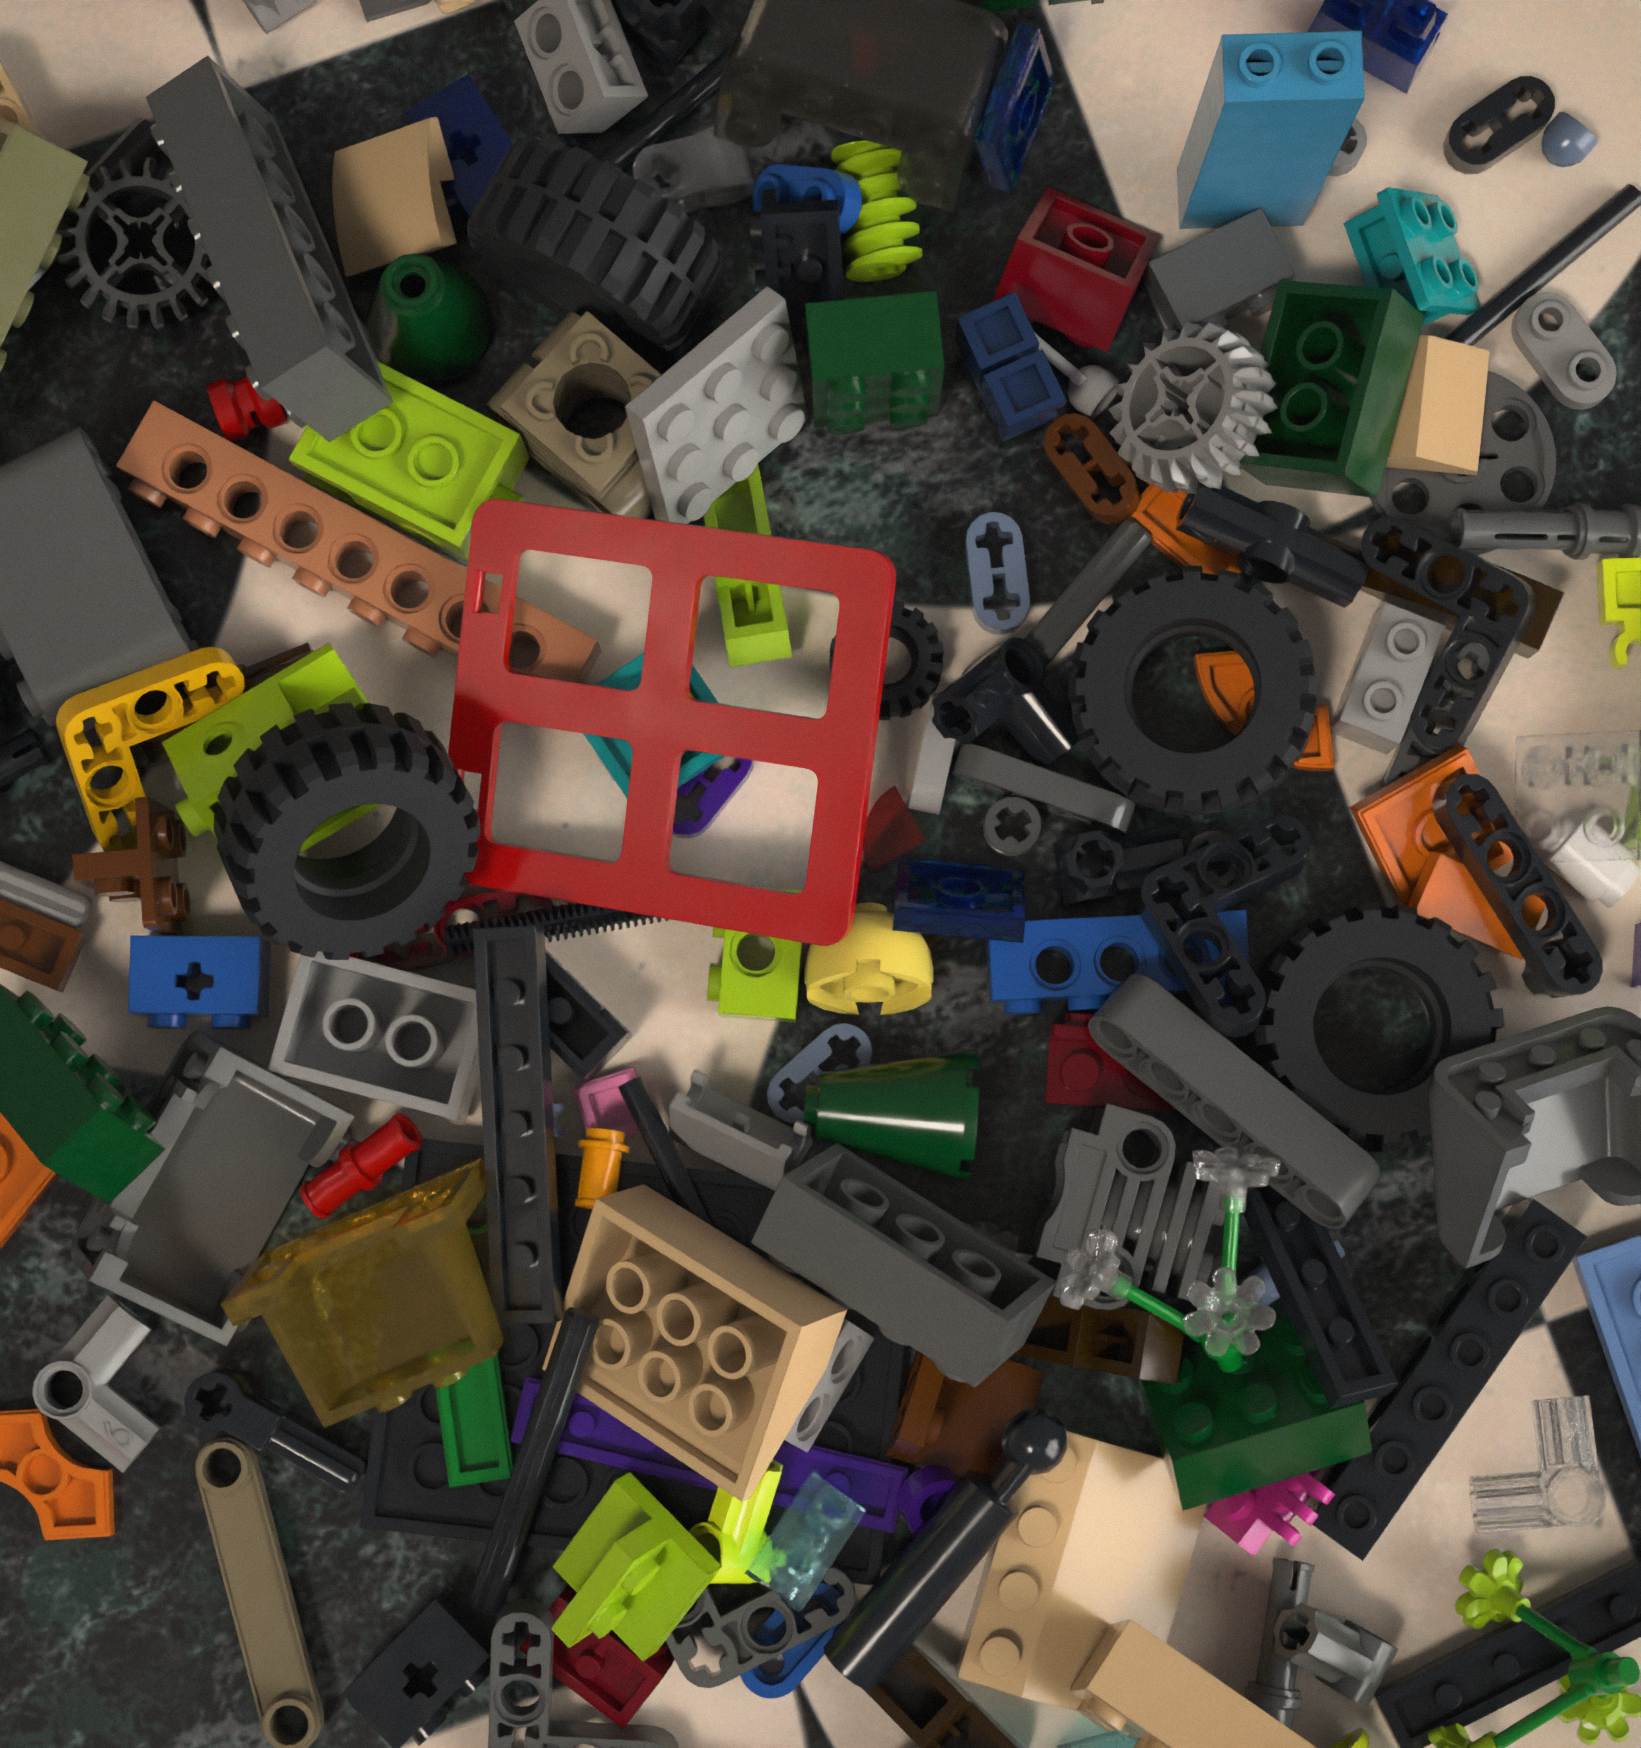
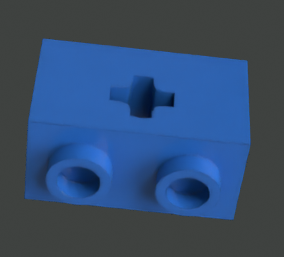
M131 935L128 1013L147 1017V1028L185 1029L187 1017H212L211 1028L250 1029L251 1017L269 1018L271 942L257 936ZM201 968L203 974L213 977V988L201 989L199 998L198 993L187 990V979L198 978Z

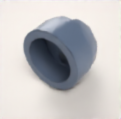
M1559 112L1548 124L1543 132L1544 135L1541 141L1543 155L1549 163L1558 167H1570L1580 163L1597 145V140L1593 134L1578 120L1565 112Z

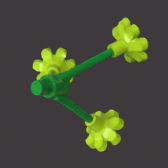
M1498 1549L1488 1551L1483 1558L1482 1571L1473 1565H1467L1459 1576V1583L1470 1589V1591L1459 1596L1455 1603L1456 1613L1464 1616V1624L1475 1629H1482L1490 1620L1500 1624L1509 1618L1514 1622L1523 1620L1571 1654L1572 1661L1569 1665L1568 1674L1557 1681V1686L1563 1694L1500 1733L1496 1734L1490 1731L1473 1742L1470 1740L1465 1728L1455 1723L1448 1727L1441 1726L1428 1732L1430 1742L1436 1748H1505L1556 1716L1564 1723H1570L1578 1719L1580 1724L1577 1730V1738L1584 1744L1595 1745L1599 1740L1601 1730H1605L1609 1738L1614 1742L1626 1740L1630 1732L1624 1717L1636 1718L1641 1716V1697L1626 1691L1639 1679L1640 1670L1637 1662L1631 1657L1620 1658L1613 1652L1598 1653L1596 1648L1578 1641L1531 1609L1529 1599L1520 1594L1523 1588V1581L1517 1575L1522 1569L1523 1564L1512 1551L1506 1550L1503 1553Z

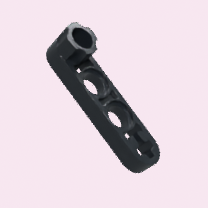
M1465 774L1443 782L1436 789L1432 799V810L1435 819L1526 961L1524 972L1521 974L1525 986L1533 994L1545 993L1551 998L1581 995L1591 991L1599 983L1603 972V962L1600 953L1496 788L1488 779L1478 774ZM1471 793L1476 802L1469 808L1470 814L1460 816L1456 806L1462 801L1461 795ZM1493 824L1495 828L1493 831L1481 834L1473 840L1471 834L1483 830L1481 825ZM1494 841L1505 843L1513 854V867L1505 877L1495 874L1487 863V851ZM1529 895L1539 897L1545 903L1548 910L1546 924L1539 931L1529 928L1524 923L1521 915V907ZM1560 933L1563 934L1561 939L1546 941L1558 936ZM1564 967V976L1562 977L1559 970Z

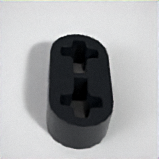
M1520 76L1509 81L1461 114L1451 125L1443 142V151L1448 164L1456 171L1464 174H1479L1488 170L1536 137L1545 128L1555 109V97L1551 88L1541 79L1533 76ZM1516 98L1522 103L1532 99L1537 105L1531 115L1532 119L1525 113L1508 123L1504 117L1508 115L1514 106ZM1489 127L1494 134L1488 138L1482 148L1483 155L1476 148L1470 149L1467 152L1462 149L1461 143L1466 136L1465 131L1471 137L1478 136Z

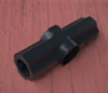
M1198 481L1196 495L1187 494L1176 517V530L1236 557L1235 563L1237 567L1247 575L1273 584L1290 582L1343 608L1353 603L1358 591L1364 585L1370 569L1362 555V551L1309 527L1311 523L1309 517L1299 509L1277 501H1261L1258 503L1224 486H1221V489L1208 488Z

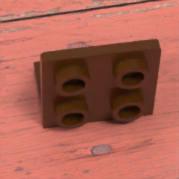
M916 1350L884 1455L921 1468L929 1465H943L950 1468L959 1480L968 1470L986 1473L1004 1452L1002 1435L1008 1420L1021 1410L1035 1408L1044 1378L1042 1371L1007 1359L974 1388L966 1382H958L948 1378L937 1369L933 1360Z

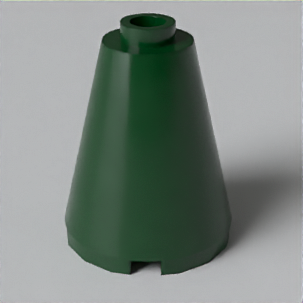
M962 1049L820 1072L818 1085H806L803 1122L816 1125V1138L954 1179H971L972 1172L968 1160L974 1161L979 1087L972 1086L973 1070H966V1068L979 1069L978 1051Z

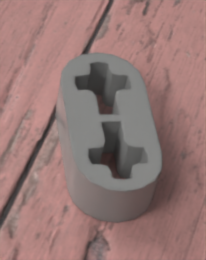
M933 691L932 700L940 693ZM931 700L908 808L939 815L956 740L952 738L944 739L932 723L934 707Z

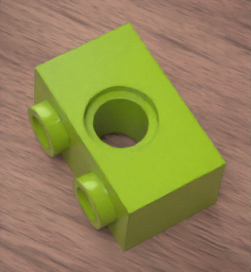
M773 888V889L791 891V892H796V893H800V892L802 891V890ZM713 927V937L724 938L722 964L710 963L707 1001L719 1002V1016L796 1023L802 942ZM751 937H763L770 941L775 949L772 963L760 971L748 970L738 961V951L741 944Z

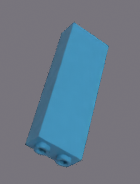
M1362 31L1222 34L1177 167L1179 229L1220 228L1259 208H1262L1271 227L1304 225L1365 99Z

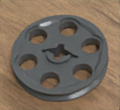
M1488 371L1477 475L1458 476V474L1385 467L1377 498L1369 497L1380 517L1394 516L1412 521L1448 541L1449 519L1451 513L1456 508L1471 507L1475 510L1541 511L1550 495L1556 473V449L1550 426L1538 405L1523 389L1509 379ZM1501 410L1517 412L1525 422L1526 431L1524 437L1517 441H1506L1497 436L1492 428L1494 414ZM1514 470L1527 474L1534 486L1532 498L1521 503L1513 502L1506 498L1500 486L1503 474ZM1408 482L1418 485L1426 496L1424 510L1410 515L1400 512L1392 501V492L1395 486ZM1464 548L1475 555H1481L1496 550Z

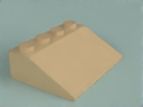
M645 1184L596 1198L563 1301V1317L569 1307L581 1308L599 1317V1325L576 1392L741 1502L751 1497L827 1369L847 1309L780 1269ZM562 1320L556 1324L542 1368L544 1371L550 1359Z
M1064 1426L1067 1435V1451L1061 1463L1049 1473L1030 1475L1013 1496L1019 1510V1515L988 1552L955 1663L957 1677L1021 1698L1077 1711L1083 1700L1069 1690L1111 1624L1132 1619L1167 1643L1207 1504L1182 1510L1162 1456Z

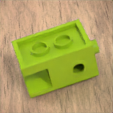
M377 361L393 402L331 442H328L307 425L291 453L289 461L293 466L307 472L303 479L306 483L468 566L472 520L477 508L482 503L491 499H507L521 502L525 500V496L513 491L530 459L522 437L519 433Z
M330 642L162 742L187 795V798L175 804L176 810L195 838L209 829L215 835L214 814L221 807L218 795L223 782L228 776L237 777L238 774L233 765L247 748L255 751L263 744L260 739L263 733L276 724L280 730L296 722L293 715L309 709H313L316 715L329 712V704L351 702L355 710H362L364 703H370ZM381 804L354 806L330 816L308 835L298 855Z

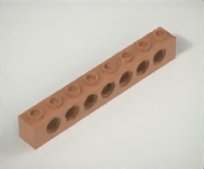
M156 401L152 402L116 465L131 481L127 488L129 492L160 509L165 500L186 510L182 520L210 537L216 538L220 529L241 540L237 547L238 551L268 568L271 567L275 559L293 568L296 572L292 580L325 598L330 589L351 600L347 610L374 626L381 627L385 619L406 630L402 639L416 649L432 657H436L438 651L442 649L458 658L460 638L452 634V624L455 618L463 612L467 569ZM193 463L207 465L206 477L200 485L189 489L180 487V475L187 466ZM249 492L262 494V505L255 515L249 518L234 517V505L239 497ZM301 522L317 524V535L310 545L304 548H292L288 545L289 533L295 525ZM358 551H366L373 555L372 567L364 576L359 578L343 576V564L349 555ZM486 579L482 612L499 613L501 588ZM410 581H422L428 584V595L421 605L415 608H403L398 605L397 596L403 585ZM516 596L511 646L521 640H531L540 646V653L536 662L530 667L524 669L512 667V669L519 673L585 683L602 653L598 640Z

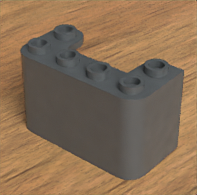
M80 427L68 431L0 465V652L7 661L15 658L25 678L17 683V688L26 707L35 718L42 715L50 727L56 725V716L59 708L66 700L76 694L200 649L197 641L193 640L190 642L189 636L180 622L182 618L177 608L170 603L120 501L122 496L117 486L111 481V479L115 478V475L102 449ZM183 682L177 683L174 686L176 687L182 684ZM154 690L143 694L137 700L135 707L164 692ZM94 717L82 721L84 725L83 733L95 727L96 719Z

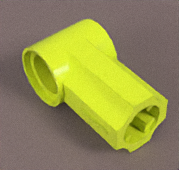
M774 1459L771 1461L751 1497L743 1502L718 1486L708 1521L695 1524L688 1531L722 1566L709 1584H751L758 1582L765 1576L770 1565L771 1547L764 1527L783 1465Z

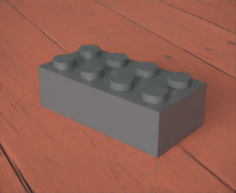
M838 1143L782 1176L751 1241L752 1244L768 1253L770 1260L780 1269L802 1275L822 1288L826 1297L846 1309H854L879 1325L882 1334L891 1341L913 1347L933 1360L937 1369L942 1374L952 1380L966 1382L974 1388L1024 1345L1056 1284L1055 1280Z

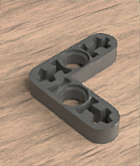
M821 1563L788 1578L723 1613L709 1586H707L697 1599L695 1607L686 1613L676 1628L692 1625L705 1612L710 1614L714 1623L703 1624L701 1631L711 1647L722 1644L726 1649V1652L719 1659L720 1670L711 1673L706 1665H700L695 1668L692 1664L691 1659L697 1654L698 1646L691 1631L683 1639H679L673 1630L666 1639V1642L680 1671L689 1682L703 1688L720 1686L840 1624L849 1616L854 1607V1584L852 1578L841 1567L835 1564ZM823 1577L829 1586L840 1583L844 1591L837 1596L838 1608L835 1611L828 1612L823 1604H819L804 1611L803 1616L811 1625L798 1629L794 1609L782 1595L792 1590L795 1591L798 1604L815 1593L813 1581ZM765 1606L773 1607L780 1611L785 1617L787 1625L783 1637L777 1642L770 1644L760 1643L755 1640L748 1628V1619L751 1614L758 1608Z
M529 1598L514 1599L501 1608L497 1614L491 1637L488 1748H512L515 1728L527 1727L524 1748H571L578 1744H588L595 1748H679L678 1742L671 1733L664 1728L656 1726L627 1724L622 1729L617 1724L551 1720L554 1632L551 1630L554 1625L552 1615L546 1606L537 1600ZM522 1621L528 1623L529 1633H532L527 1651V1659L515 1660L518 1636L513 1630L516 1622ZM514 1680L528 1681L537 1689L539 1698L530 1706H516L506 1699L503 1688Z

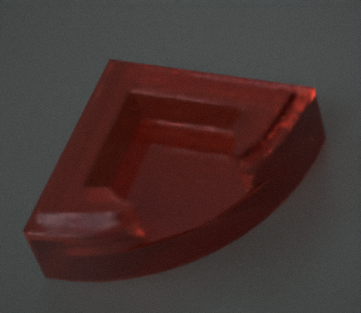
M895 786L879 797L866 819L863 855L870 873L926 842Z

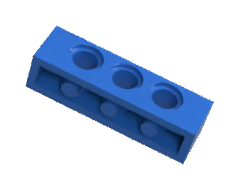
M1246 910L1221 911L1217 913L1250 965ZM1176 913L1178 915L1176 930L1184 924L1179 913ZM1140 915L1003 922L1008 929L987 924V927L993 933L985 932L989 1004L1004 1003L1005 1015L1042 1013V1001L1068 1000V1011L1071 1012L1097 1011L1104 1004L1106 998H1109L1123 982L1108 978L1101 969V954L1104 949L1109 947L1123 948L1131 955L1134 962L1132 974H1141L1149 977L1172 995L1189 994L1179 977L1173 975L1167 969L1164 960L1165 955ZM1001 932L1016 934L1020 942L1004 939ZM1197 938L1185 944L1194 951L1197 957V964L1212 963L1220 956L1217 947L1206 939ZM1056 950L1067 957L1070 963V975L1065 982L1049 984L1039 977L1036 971V959L1041 952ZM1226 972L1218 979L1225 991L1223 1004L1235 1003V1000L1224 986L1227 976Z

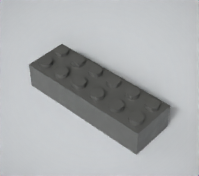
M207 55L146 96L156 122L150 127L151 133L161 150L170 158L174 170L169 173L170 181L178 195L189 205L193 217L187 221L188 227L197 243L207 252L212 265L206 269V272L213 287L226 300L231 314L226 317V324L238 344L246 350L251 364L245 367V371L251 385L264 400L269 401L274 398L283 405L287 414L297 426L303 428L308 425L328 442H331L391 404L393 400L276 119Z

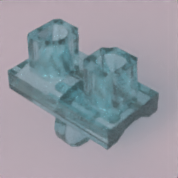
M812 1472L790 1502L750 1563L745 1574L774 1591L789 1606L800 1612L808 1603L867 1510Z

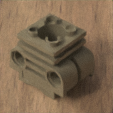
M570 311L532 353L534 363L537 365L535 369L523 363L488 401L485 408L492 420L519 433L529 456L562 482L592 511L647 518L653 511L651 497L646 487L628 416L623 425L612 434L609 433L597 439L583 438L582 436L575 435L566 430V424L573 411L588 400L600 397L609 398L627 405L657 380L661 374L588 311L582 317Z

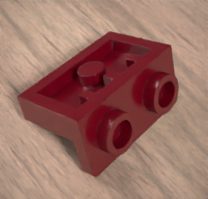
M1064 1013V1025L1052 1024L1048 1027L1044 1103L1105 1107L1106 1103L1125 1109L1174 1111L1172 1105L1112 1058L1094 1041L1088 1028L1089 1020L1093 1014Z
M567 1584L549 1608L554 1624L577 1594L569 1584ZM613 1630L600 1639L594 1633H591L570 1648L554 1633L553 1676L622 1729L625 1728L660 1683L675 1660L666 1641L655 1654L642 1661ZM532 1633L520 1647V1650L526 1655Z

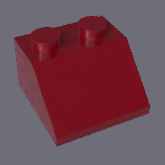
M1047 187L1016 240L993 301L1016 292L1029 322H1040L1065 333L1066 337L1077 345L1096 347L1108 352L1143 279L1148 262L1151 261L1161 236Z

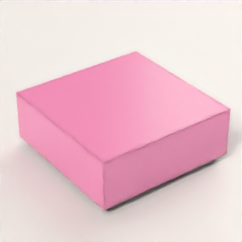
M634 1067L573 1086L585 1130L586 1128H601L625 1133L624 1138L640 1134L618 1089L622 1084L637 1078Z

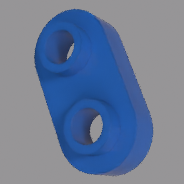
M774 164L762 171L755 182L752 193L754 211H761L763 189H776L777 203L838 200L841 234L846 233L855 224L862 204L861 190L855 178L846 172L827 168Z
M816 1579L813 1581L815 1593L810 1598L797 1604L796 1594L793 1590L784 1597L794 1609L798 1629L811 1625L802 1613L803 1607L808 1602L813 1600L820 1601L825 1604L828 1612L835 1611L838 1608L837 1596L841 1591L835 1585L829 1586L825 1580ZM774 1609L752 1634L753 1638L760 1643L770 1644L777 1642L786 1631L785 1617L780 1611ZM845 1620L782 1653L781 1655L785 1663L778 1672H767L759 1665L740 1675L743 1683L751 1692L763 1698L774 1699L789 1694L825 1655V1644Z

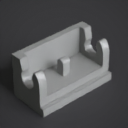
M696 1069L693 1070L690 1077L691 1086L687 1096L678 1092L669 1105V1134L672 1140L776 1191L782 1176L799 1167L813 1143L811 1125L801 1120L795 1122L794 1128L783 1124L708 1087V1075Z

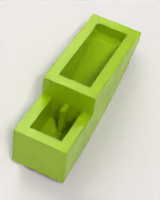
M757 465L749 477L733 484L712 503L710 509L704 515L705 527L771 536L759 465ZM714 576L730 668L792 657L780 585Z

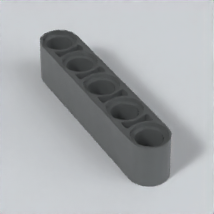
M1130 974L1089 1020L1088 1028L1090 1035L1106 1053L1318 1224L1329 1229L1344 1227L1381 1178L1380 1168L1364 1149L1149 977L1141 974Z

